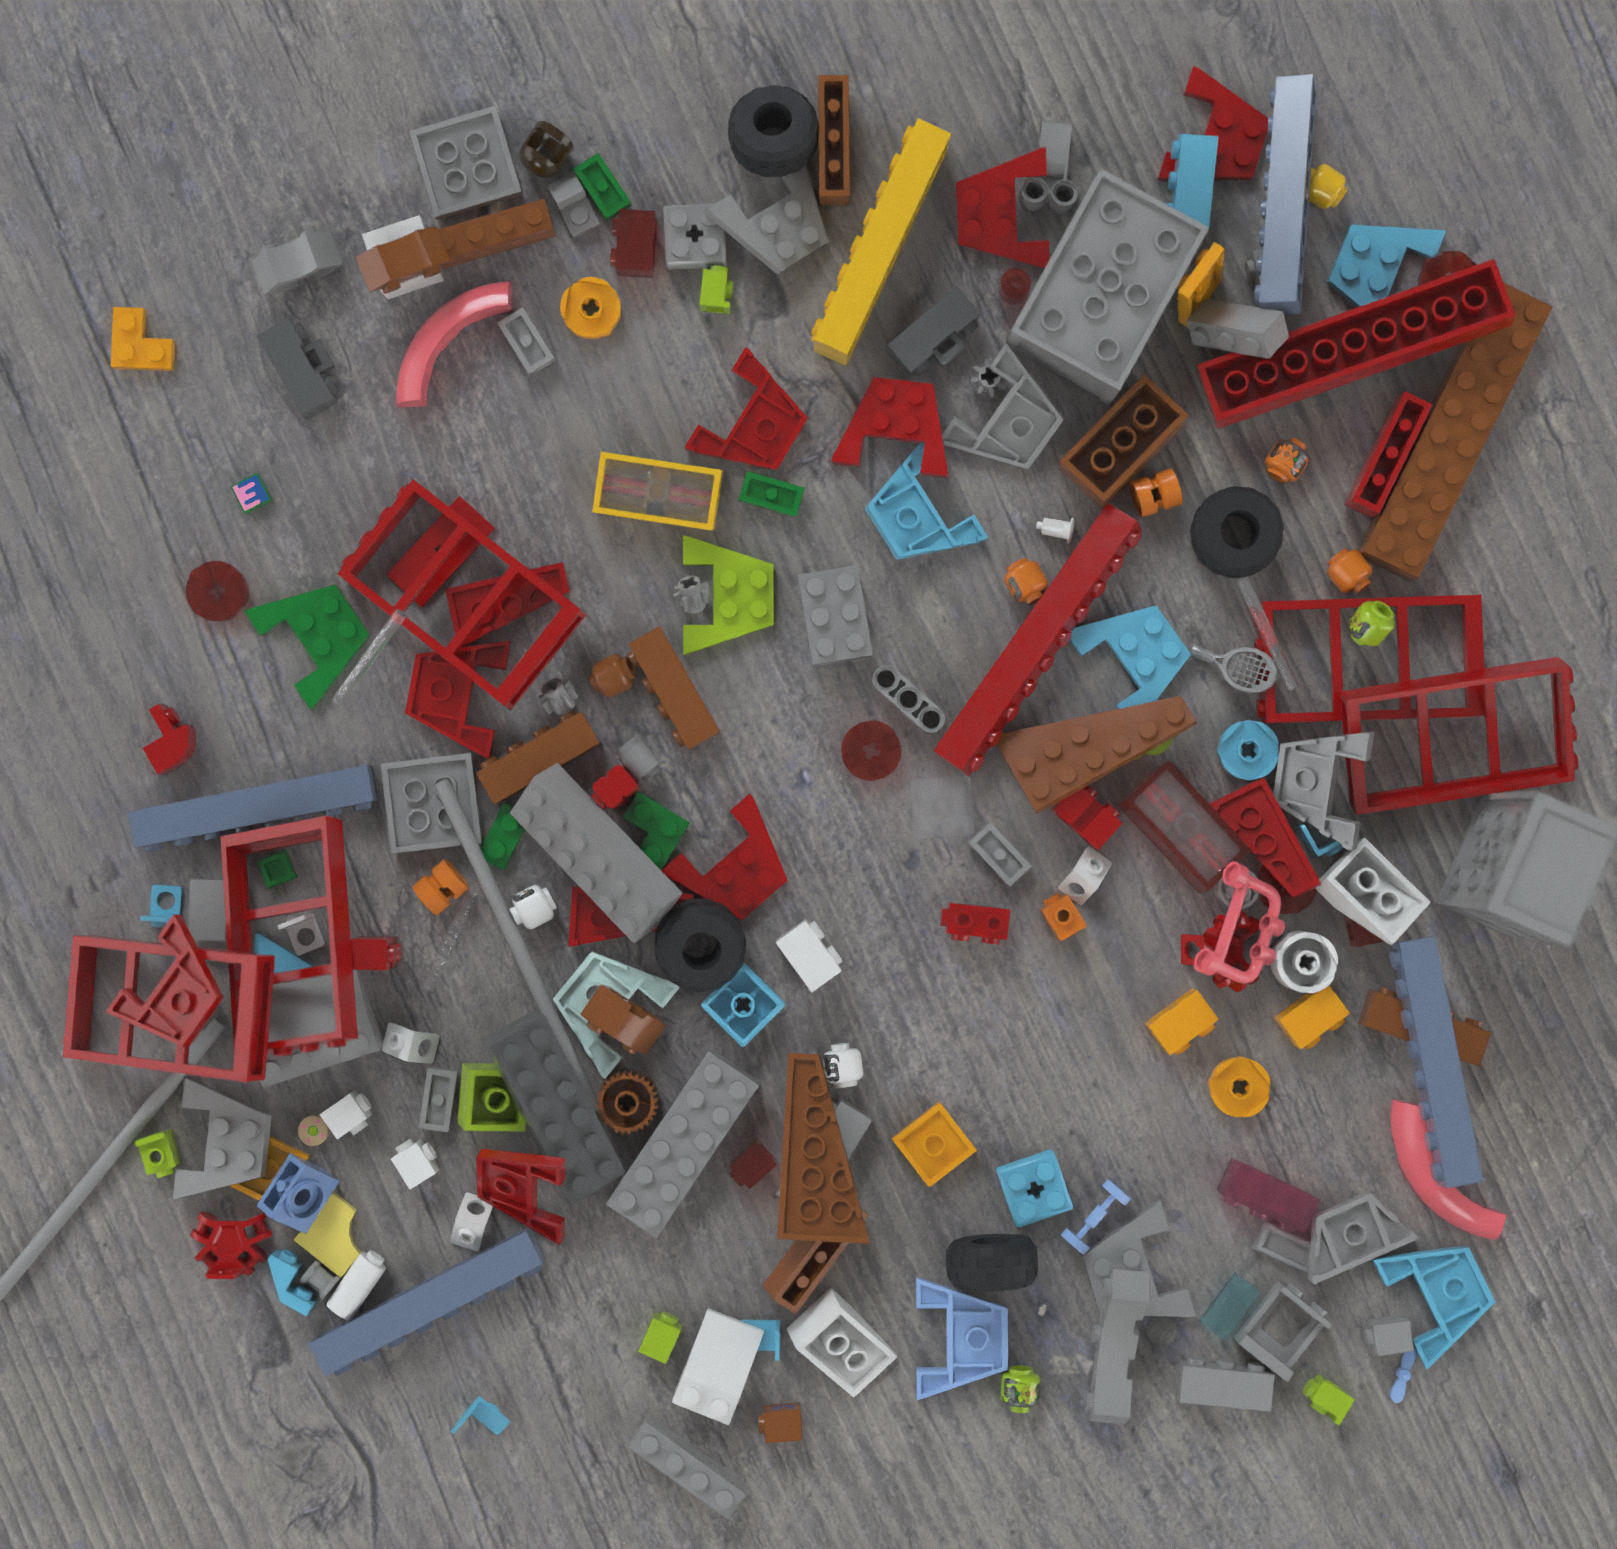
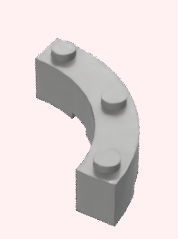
M1112 1269L1109 1278H1104L1103 1301L1098 1325L1093 1324L1091 1339L1092 1343H1095L1091 1393L1086 1392L1084 1403L1085 1411H1089V1421L1125 1425L1130 1419L1133 1379H1127V1372L1131 1360H1135L1139 1338L1137 1320H1143L1149 1304V1272Z

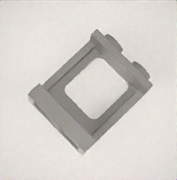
M1277 1281L1233 1338L1240 1346L1288 1382L1294 1374V1371L1291 1369L1320 1330L1324 1326L1329 1329L1332 1324L1325 1318L1328 1312L1314 1301L1310 1305L1303 1301L1301 1297L1304 1293L1289 1282L1287 1286H1284L1281 1282ZM1285 1296L1310 1314V1319L1288 1346L1281 1345L1263 1331L1261 1327L1263 1321L1281 1298Z

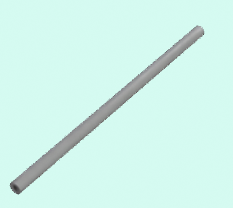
M448 778L434 784L535 1003L539 1011L547 1018L594 1112L599 1110V1108H596L598 1103L596 1101L597 1097Z
M215 1017L189 1048L188 1064L196 1065L225 1030L227 1025L223 1021ZM169 1072L0 1278V1302L188 1074Z

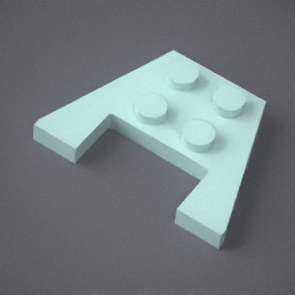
M592 951L553 1000L582 1043L584 1050L594 1062L598 1072L605 1079L623 1056L599 1037V1034L586 1026L588 1020L580 1015L599 986L602 984L612 987L628 999L639 989L661 1008L668 1003L680 987L669 980Z

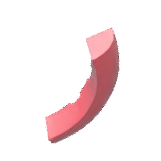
M510 281L487 284L466 291L441 306L426 320L417 331L403 358L396 388V407L427 406V391L433 365L440 352L459 334V331L473 322L499 314L513 313L512 284Z
M1392 1099L1390 1112L1391 1135L1394 1139L1398 1163L1411 1188L1423 1203L1451 1225L1478 1237L1497 1240L1503 1230L1506 1214L1497 1209L1472 1202L1457 1188H1445L1439 1186L1438 1182L1433 1180L1430 1169L1431 1163H1434L1432 1151H1429L1425 1144L1424 1135L1428 1131L1426 1120H1422L1420 1116L1419 1104Z

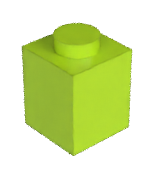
M663 1311L661 1314L655 1312L638 1352L666 1364L683 1324L678 1322L679 1318L668 1312Z

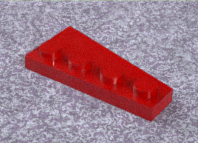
M563 562L530 569L563 596L571 593ZM519 574L461 647L520 619L554 600ZM502 576L445 589L455 635Z
M1264 777L1209 804L1210 808L1293 899L1321 886L1314 869Z
M572 886L568 947L626 937L618 926L580 887ZM683 893L674 906L693 899L694 894Z

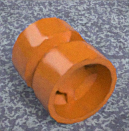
M1172 468L1154 473L1152 479L1144 476L1129 482L1132 500L1140 518L1158 513L1160 507L1164 510H1169L1183 505L1181 488ZM1153 489L1156 495V499H1153V495L1151 492V490Z
M443 859L431 869V876L424 875L412 885V889L418 898L436 916L450 906L451 898L458 899L470 889L464 877L447 859Z

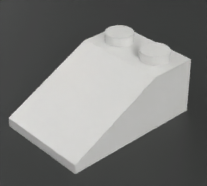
M1365 837L1358 841L1357 849L1353 851L1346 850L1319 879L1321 886L1315 888L1334 908L1389 945H1393L1431 903Z
M831 1287L787 1328L795 1348L853 1398L898 1357L856 1310Z
M708 1308L677 1384L672 1403L729 1425L764 1330Z

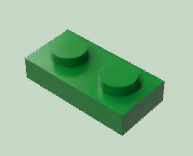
M599 153L573 169L607 222L632 206L631 201Z
M747 471L738 501L797 518L805 488Z
M505 802L481 847L486 861L503 870L506 869L525 831L522 825L510 814L513 806Z

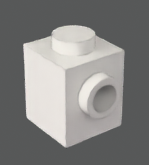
M355 1090L325 1110L320 1116L335 1138L339 1139L349 1131L354 1136L368 1126L365 1120L372 1116L370 1112L372 1107L368 1099L362 1093L358 1095Z
M411 1138L395 1148L397 1154L391 1158L409 1189L414 1188L440 1170L434 1160L437 1158L436 1152L428 1142L424 1143L422 1139L413 1143Z

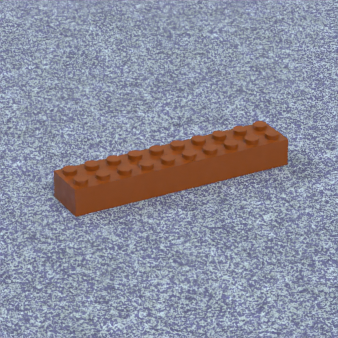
M1506 283L1504 285L1516 314L1512 326L1459 345L1431 402L1433 405L1380 513L1374 516L1358 549L1367 561L1409 582L1419 578L1553 307Z

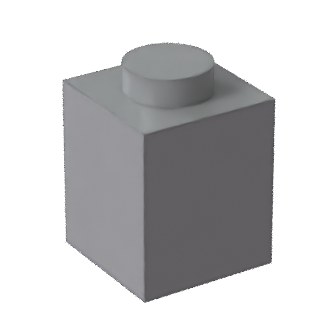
M1402 1314L1366 1320L1367 1329L1363 1330L1365 1345L1377 1356L1414 1351L1410 1321Z

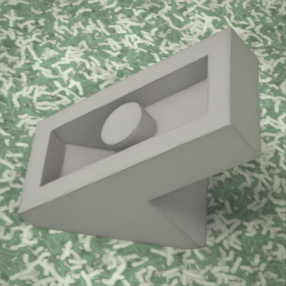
M574 172L547 185L574 240L601 227L586 197L585 191Z

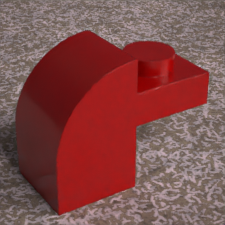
M157 704L150 708L149 711L163 736L142 749L158 775H166L184 765L191 758L196 747V733L193 725L184 724L179 727L178 723L181 722V719L173 707L169 708L168 705Z

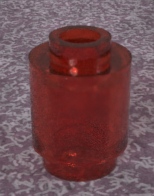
M1020 268L1007 270L1003 274L998 288L1001 299L1008 304H1019L1024 301L1031 287L1030 276ZM1011 282L1019 284L1020 287H1013Z

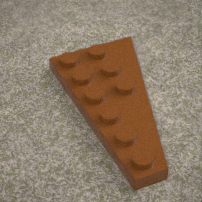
M1182 696L1002 733L996 745L1036 814L1197 725V721Z
M788 1053L777 1239L870 1244L820 1055Z

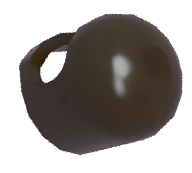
M539 121L522 144L519 158L522 165L532 174L540 178H550L560 170L574 149L570 138L558 128L546 121Z

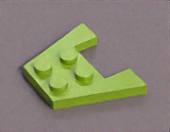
M683 535V565L713 566V625H683V655L685 656L774 626V564Z

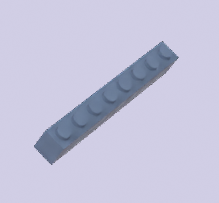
M1313 74L1276 77V87L1270 91L1271 108H1274L1273 116L1268 118V134L1272 135L1271 144L1266 145V162L1270 163L1269 172L1264 173L1263 180L1264 190L1267 191V200H1262L1261 214L1262 219H1265V228H1261L1259 232L1260 247H1263V256L1257 259L1258 276L1261 275L1260 285L1255 287V303L1260 304L1261 308L1282 311L1284 314H1301L1317 87Z
M364 765L129 811L127 813L134 848L144 847L145 852H152L164 849L163 843L174 841L175 847L192 844L194 837L204 836L205 841L220 838V836H223L222 832L234 830L235 834L250 831L252 826L263 824L265 828L281 825L282 820L293 818L294 822L312 819L311 814L323 812V816L331 817L342 814V808L352 806L354 812L371 809V803L379 801L373 767Z
M1428 936L1395 942L1392 945V950L1389 951V958L1392 967L1396 968L1398 980L1395 981V989L1398 998H1402L1404 1010L1401 1011V1020L1404 1028L1408 1029L1410 1041H1407V1051L1410 1059H1414L1416 1071L1413 1072V1082L1415 1088L1420 1090L1422 1102H1419L1418 1105L1419 1113L1422 1120H1426L1428 1132L1425 1133L1424 1138L1427 1149L1432 1151L1434 1163H1431L1430 1169L1433 1180L1438 1182L1439 1186L1445 1188L1483 1182L1436 937Z
M527 1227L353 1317L352 1320H347L314 1337L308 1345L324 1376L333 1372L335 1376H339L352 1368V1362L360 1358L363 1362H366L377 1356L379 1348L387 1344L390 1348L401 1344L406 1340V1334L414 1330L417 1334L428 1330L433 1326V1320L441 1316L444 1320H447L461 1312L459 1307L470 1302L471 1306L482 1302L488 1298L486 1293L497 1288L498 1292H501L515 1284L513 1279L524 1274L525 1278H528L542 1270L540 1265L544 1263L546 1257L532 1230Z

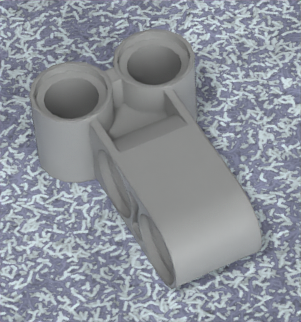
M1041 121L1038 148L1046 147L1047 176L1029 177L1023 182L1019 194V203L1025 210L1036 211L1044 203H1049V207L1053 212L1062 215L1069 213L1074 208L1079 194L1078 188L1074 182L1066 179L1072 124ZM1037 189L1041 197L1032 199L1027 196L1026 190ZM1065 192L1070 196L1071 200L1061 202L1057 199L1056 194Z

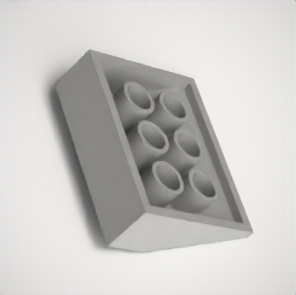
M353 970L358 1039L346 1041V1046L340 1048H327V1044L319 1045V1051L300 1052V1049H293V1055L274 1057L273 1053H268L265 1080L260 1081L262 1088L380 1051L384 1040L359 970ZM332 975L273 985L268 1042L336 1031Z

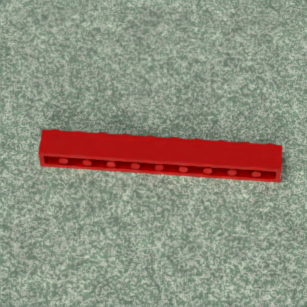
M1106 504L933 750L941 759L968 777L972 772L979 770L988 749L994 747L999 742L1002 736V729L1007 722H1012L1017 716L1021 702L1025 697H1029L1034 692L1037 686L1036 681L1043 672H1047L1053 665L1054 656L1059 648H1063L1068 644L1072 636L1071 631L1077 623H1081L1086 618L1089 606L1093 600L1103 594L1109 577L1112 573L1115 574L1120 570L1124 562L1123 557L1130 548L1133 549L1139 543L1142 529L1136 519L1111 504Z

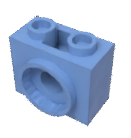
M290 1153L258 1202L257 1207L271 1219L306 1234L332 1195L339 1180L324 1168Z

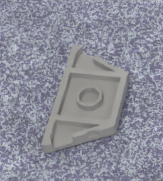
M1365 1192L1312 1215L1308 1280L1311 1284L1315 1285L1413 1242L1418 1237L1413 1231L1405 1227L1391 1211L1383 1207L1381 1202L1371 1193Z

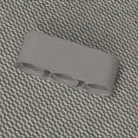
M889 665L880 666L875 670L872 676V685L875 690L919 730L926 734H933L942 729L945 723V716L942 710L899 671ZM884 671L891 673L894 677V684L888 688L881 687L877 682L878 674ZM903 692H911L916 696L917 701L914 707L905 708L901 705L900 695ZM926 712H934L938 716L939 724L936 728H927L923 724L922 718Z

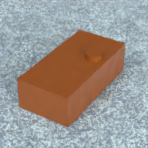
M1144 374L1060 460L1059 470L1103 510L1106 504L1110 503L1187 424L1189 414Z

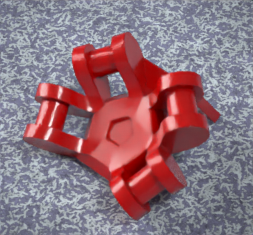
M1242 910L1234 930L1236 933H1233L1224 963L1241 971H1247L1250 964L1243 958V943L1258 931L1259 920L1252 916L1247 917V914ZM1217 915L1213 920L1214 927L1207 928L1203 935H1181V964L1194 965L1195 957L1191 958L1188 952L1189 944L1192 941L1196 947H1200V950L1207 948L1215 951L1225 915ZM1218 973L1213 974L1212 981L1218 988L1229 986V988L1236 992H1241L1246 988V984L1238 983ZM1259 976L1253 982L1247 984L1252 985L1259 980Z
M202 1211L197 1217L199 1220L198 1226L192 1229L190 1236L194 1240L206 1245L194 1257L197 1262L202 1260L209 1268L205 1274V1279H236L243 1273L251 1276L255 1272L254 1267L259 1262L264 1263L268 1259L266 1252L258 1245H255V1243L273 1235L271 1229L267 1230L264 1219L266 1215L264 1212L244 1221L218 1220L216 1216ZM252 1225L256 1235L248 1238L244 1228ZM210 1227L213 1228L211 1235L208 1233ZM245 1250L250 1254L246 1259L240 1257Z

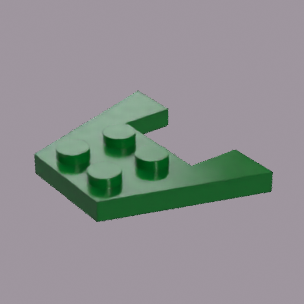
M331 585L243 610L261 636L287 620L308 651L318 669L294 684L310 710L315 709L371 636L337 585Z

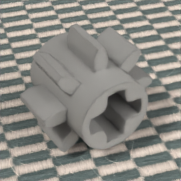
M985 359L982 368L974 365L972 370L978 376L970 379V384H977V395H980L982 392H988L989 397L993 398L996 388L999 391H1004L1005 386L1000 382L1004 378L989 369V361ZM986 372L989 373L990 377H996L992 385L988 384L987 380H982Z
M686 576L678 582V586H674L675 594H673L675 606H683L684 612L691 614L701 612L706 607V604L710 603L709 595H711L709 584L708 582L701 583L700 578L697 576Z
M559 678L547 681L541 688L543 694L538 696L541 705L548 715L554 711L559 716L570 712L575 706L574 699L578 698L571 682L568 679L562 682Z

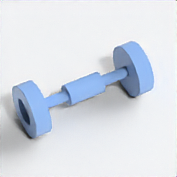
M1109 1179L1102 1186L1111 1195L1101 1206L1097 1205L1085 1219L1086 1224L1076 1235L1067 1227L1061 1233V1236L1083 1255L1090 1247L1082 1240V1237L1091 1227L1094 1229L1107 1214L1105 1210L1116 1198L1125 1206L1131 1200L1126 1193Z

